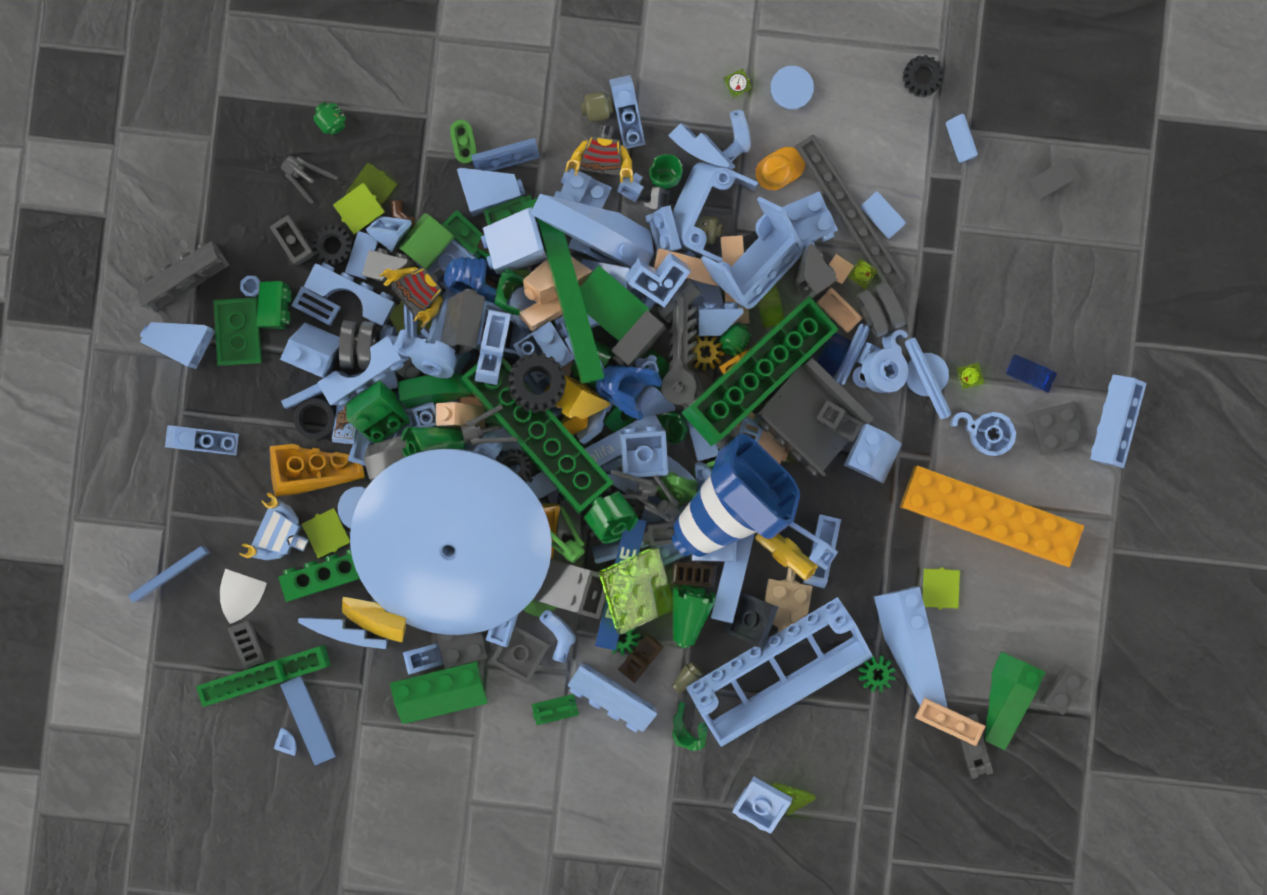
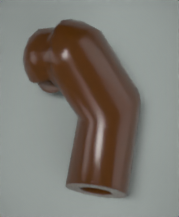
M391 201L392 218L411 220L412 225L410 228H413L415 220L413 217H408L403 213L402 201Z

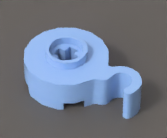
M400 330L393 346L397 353L411 357L413 365L425 374L437 378L452 377L459 361V357L454 355L455 350L452 347L437 340L435 344L426 343L427 339L417 337L411 339L406 337V330Z
M888 331L882 339L884 348L868 354L864 359L861 372L864 374L867 382L866 386L873 392L890 393L899 390L905 384L908 377V365L902 355L901 346L895 341V339L907 338L908 334L905 331Z
M965 412L957 413L951 418V427L957 426L959 418H963L966 421L965 430L969 433L971 444L976 451L983 455H1002L1010 450L1015 442L1016 430L1010 418L1002 413L991 412L983 414L975 421L971 415ZM992 428H994L998 437L997 439L993 438V440H990L988 431H992Z

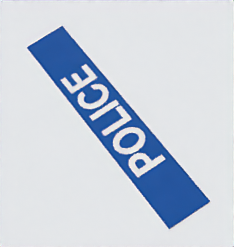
M638 519L630 532L627 530L622 532L623 537L620 540L595 643L596 647L616 650L647 521Z

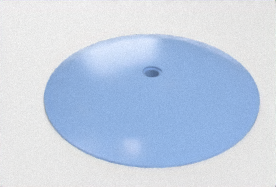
M436 449L407 456L393 463L374 478L362 494L355 509L351 524L350 546L353 562L361 582L374 600L387 612L405 617L406 624L421 630L444 635H464L486 631L507 622L520 613L533 600L541 588L549 568L551 533L547 516L537 496L528 484L507 466L492 458L471 451ZM446 545H451V546H453L455 549L449 550V549H447L445 546H446Z

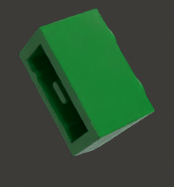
M282 281L259 282L257 327L287 329V324L291 322L288 302H292V289H289V285Z
M380 380L346 403L347 421L374 444L382 442L410 423V419L395 393Z

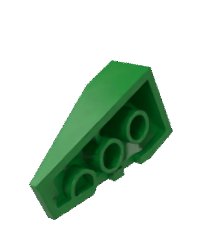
M1000 652L991 674L992 681L989 692V708L984 741L1003 750L1006 749L1035 696L1045 671Z

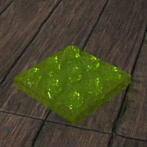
M652 547L599 572L618 634L626 633L673 610V597L659 548Z

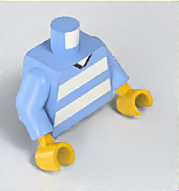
M267 493L271 501L269 503L262 501L263 505L268 509L252 546L243 543L241 546L248 547V552L246 554H239L245 558L253 557L262 560H273L282 558L284 554H289L292 547L304 552L309 540L298 535L301 529V525L298 524L299 518L291 506L277 500L271 493Z

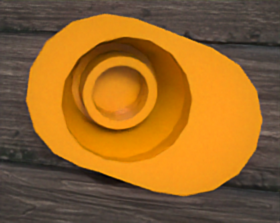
M783 147L766 156L758 163L755 176L757 182L763 188L778 190L799 178L805 169V163L795 148Z

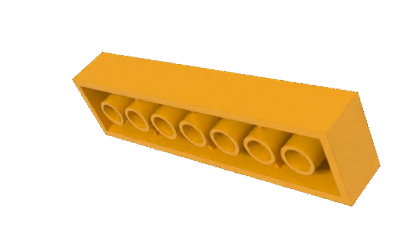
M914 466L900 504V508L1064 567H1070L1084 529V525L920 466Z

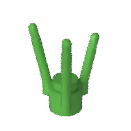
M560 507L563 517L576 541L573 542L571 539L564 543L550 530L551 538L555 541L551 540V546L573 563L584 554L585 551L582 547L585 543L580 539L565 508Z

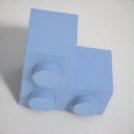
M669 252L657 270L638 258L626 274V279L629 285L665 307L691 271L685 262Z

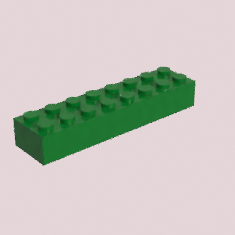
M809 296L799 303L694 400L682 414L709 445L713 446L723 439L824 344L838 328Z
M502 358L497 385L475 381L478 363L461 377V382L487 411L499 405L503 406V409L491 416L510 437L517 438L515 443L528 455L535 466L578 514L583 512L597 497H600L613 485L614 482L549 409L545 412L541 410L538 413H533V410H523L524 407L521 405L519 407L516 404V401L510 396L511 392L508 387L512 367L504 358ZM524 382V387L526 388V390L532 394H535L532 391V389Z

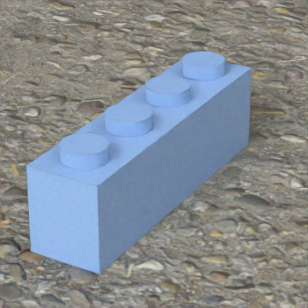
M1112 375L1108 386L1106 402L1103 405L1100 424L1097 427L1095 443L1091 450L1090 460L1124 468L1147 383L1136 378Z

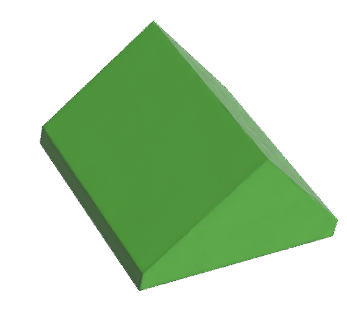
M424 213L397 247L428 271L455 236L430 215Z

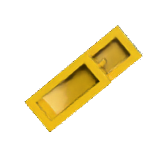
M343 597L342 613L351 621L373 634L403 642L406 630L405 617L386 612L383 607L375 602Z

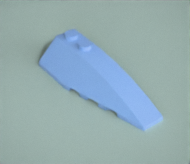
M543 194L539 195L531 212V215L624 267L631 269L638 258L649 265L654 255L651 231L618 212Z
M914 586L874 596L884 640L889 646L919 706L923 699L927 698L947 708L939 665L920 587Z

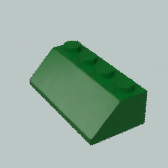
M478 660L390 683L394 704L402 724L488 704Z

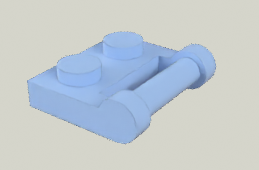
M671 206L662 207L654 213L645 216L652 232L656 248L655 256H657L659 248L672 252L681 249Z

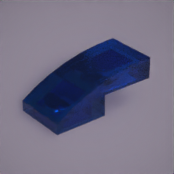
M1014 354L1005 375L1022 383L1029 384L1045 393H1049L1057 373Z

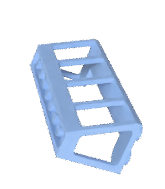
M837 597L766 639L763 648L755 646L700 680L687 686L686 689L717 742L722 747L873 656L856 623ZM828 624L838 634L851 631L853 634L852 638L825 654L821 652L812 636L813 633ZM807 637L817 654V659L792 674L785 676L774 656ZM769 660L780 680L749 699L746 698L736 679ZM732 683L742 703L712 720L708 714L713 712L719 703L714 692Z

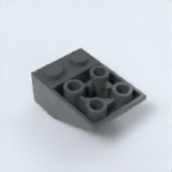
M550 559L545 580L534 600L599 619L611 576Z

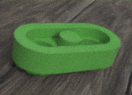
M457 120L450 127L454 153L460 163L470 164L473 162L471 155L477 154L473 131L467 121ZM461 128L466 131L462 136L458 135V130ZM464 150L470 151V155L468 157H464L462 155V152Z

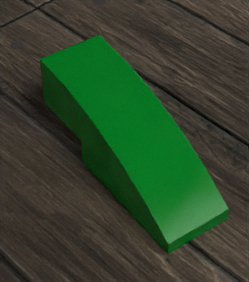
M453 374L449 378H437L429 375L398 382L400 401L406 408L434 402V405L436 403H445L472 395V393L461 382V377L465 374Z

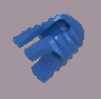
M459 257L448 264L444 273V282L451 292L459 294L465 289L472 290L473 288L479 295L485 296L489 300L494 301L497 290L486 285L485 275L497 274L494 269L490 270L487 260L483 258L478 260L477 258ZM484 299V301H486V302L494 303V302H492V301H489V300H487V299Z
M611 365L603 370L604 379L598 380L595 383L597 393L601 397L611 402L612 405L615 404L626 415H630L638 420L643 419L644 414L634 409L636 407L635 401L643 387L647 385L660 387L663 385L659 374L654 370L621 365Z

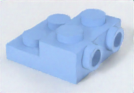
M574 169L564 173L561 183L564 184L561 192L556 191L554 197L603 209L612 187L580 171L575 176Z
M820 191L782 207L803 244V250L810 244L814 245V242L822 239L825 242L834 238V233L838 231Z
M656 424L647 425L645 430H638L637 426L624 427V431L619 432L623 473L636 477L668 475L666 431L664 428H660V425Z
M753 777L736 801L732 813L754 824L760 830L771 834L793 798Z

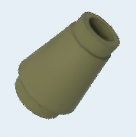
M691 662L689 665L686 664L671 685L675 691L681 694L687 690V686L700 680L704 673L698 665Z

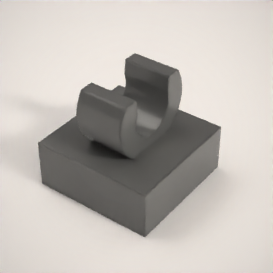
M652 187V191L645 192L646 195L651 196L650 203H644V206L655 211L669 206L671 191L661 187Z

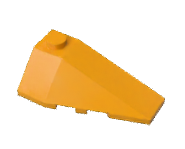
M295 444L270 446L271 479L275 497L300 494L363 479L365 477L363 465L348 461L350 454L329 453L320 451L317 448H302Z

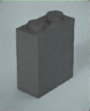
M465 289L463 292L449 298L447 302L440 342L452 347L456 355H461L476 348L485 296L478 295V292L475 290Z
M646 311L611 350L614 355V362L625 367H636V360L638 358L643 359L666 333L664 324L649 311Z

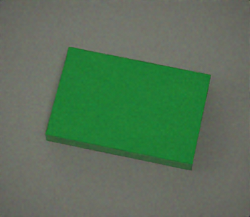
M599 265L580 287L586 313L618 341L626 335L646 311L650 310Z
M258 297L213 300L217 366L262 363L260 327H257Z

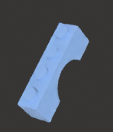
M324 262L321 266L315 263L304 285L306 289L326 299L338 291H351L361 300L363 317L382 327L388 323L397 305L392 302V296L384 292L378 295L372 292L374 287L364 282L358 285L353 282L354 277L344 272L340 276L333 272L334 267Z
M387 336L370 347V364L361 375L352 377L344 371H334L317 382L329 404L339 405L340 407L344 406L351 400L352 396L355 394L359 395L373 382L383 381L387 373L401 369L404 366L403 363L409 358L394 350L393 346L397 337Z

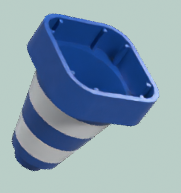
M741 433L718 451L711 475L674 522L675 533L672 535V542L681 554L685 556L693 554L694 556L702 557L756 532L764 538L771 539L794 521L800 499L799 488L792 476L752 437Z

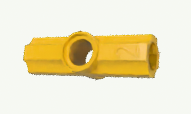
M779 533L771 539L764 538L759 534L755 537L756 541L771 552L772 556L784 567L788 566L805 581L811 578L818 568L817 564L804 555L793 541L783 538Z

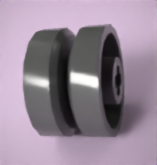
M886 281L874 287L875 296L869 290L857 294V300L863 317L876 338L888 333V324L895 330L906 324L900 304Z
M343 320L339 341L340 368L353 369L357 358L360 369L366 370L371 360L370 347L377 343L375 322L363 321L358 332V325L355 321Z

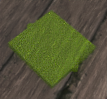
M367 163L346 191V194L362 183H365L371 193L377 196L376 200L382 206L397 183L387 177L384 171L380 172L374 166Z

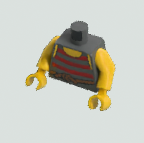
M601 125L599 137L590 136L589 140L583 141L573 152L571 159L566 164L565 172L567 173L568 169H574L575 176L580 171L585 174L620 179L621 183H623V178L628 177L630 178V183L633 182L632 160L626 147L620 145V140L612 139L614 128L611 126Z
M416 267L396 270L386 269L379 275L380 277L385 276L388 279L384 282L385 286L395 281L392 283V290L415 317L413 321L421 320L423 322L421 328H424L428 321L438 315L443 301L441 297L442 289L439 287V284L444 281V272L440 268L431 275L424 267L419 269Z

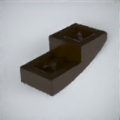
M646 633L638 643V646L633 649V652L628 655L617 670L635 683L664 646Z

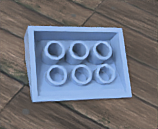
M581 662L568 683V686L571 687L569 690L571 693L580 698L584 695L590 699L589 704L597 709H600V707L608 710V716L617 721L620 718L626 721V727L636 733L638 730L644 732L657 715V707L584 662Z

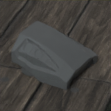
M402 436L367 445L364 461L371 481L384 469L404 458L402 448H406L405 441H401Z

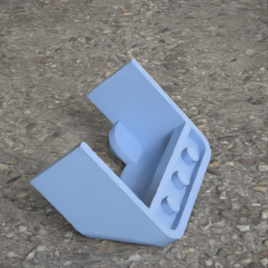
M704 162L695 164L672 212L681 249L685 251L691 250L700 258L704 255L717 263L722 262L723 258L703 250L707 238L703 230L694 226L712 187L726 190L735 182L754 191L758 182L725 167Z
M760 196L757 198V201L764 215L756 223V233L759 238L732 266L724 261L717 263L704 255L701 258L713 281L736 302L747 309L753 308L801 257L803 252V244L784 208Z

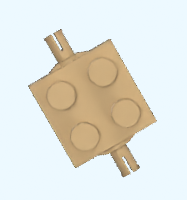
M789 567L786 579H768L765 601L779 607L773 621V625L778 627V632L807 616L809 611L812 586L795 581L796 573Z

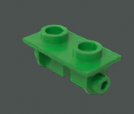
M574 694L531 704L536 725L579 715Z

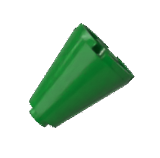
M409 427L403 431L401 441H405L406 448H402L404 458L428 450H461L465 445L462 431L458 427Z
M677 585L674 586L673 641L677 642V646L689 648V646L695 644L715 603L716 595L713 592L708 595L705 594V589L701 587L681 585V588L678 589Z

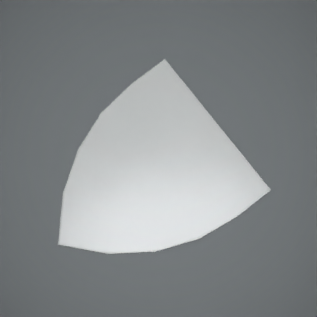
M225 569L220 586V602L229 624L241 620L252 612L264 593L266 582Z

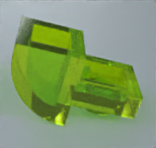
M775 284L757 303L764 328L776 325L784 318L781 300Z

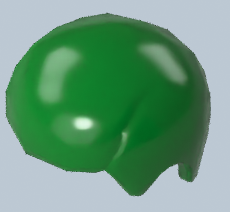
M671 154L655 157L653 165L649 169V177L652 184L664 189H671L678 185L683 174L680 159Z
M671 411L657 416L662 428L666 431V441H669L670 444H678L686 438L689 427L682 414Z

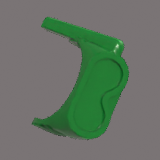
M506 268L505 272H502L494 304L509 314L520 315L519 309L506 304L507 300L503 294V286L512 282L524 286L523 279L525 278Z
M679 702L677 714L673 717L672 738L676 746L684 747L691 751L700 750L705 747L708 726L705 722H701L698 725L699 738L692 736L685 728L682 719L686 703Z

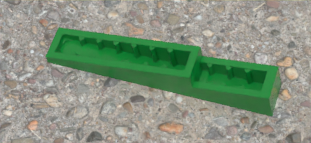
M324 644L198 685L196 689L202 707L326 668L331 666Z

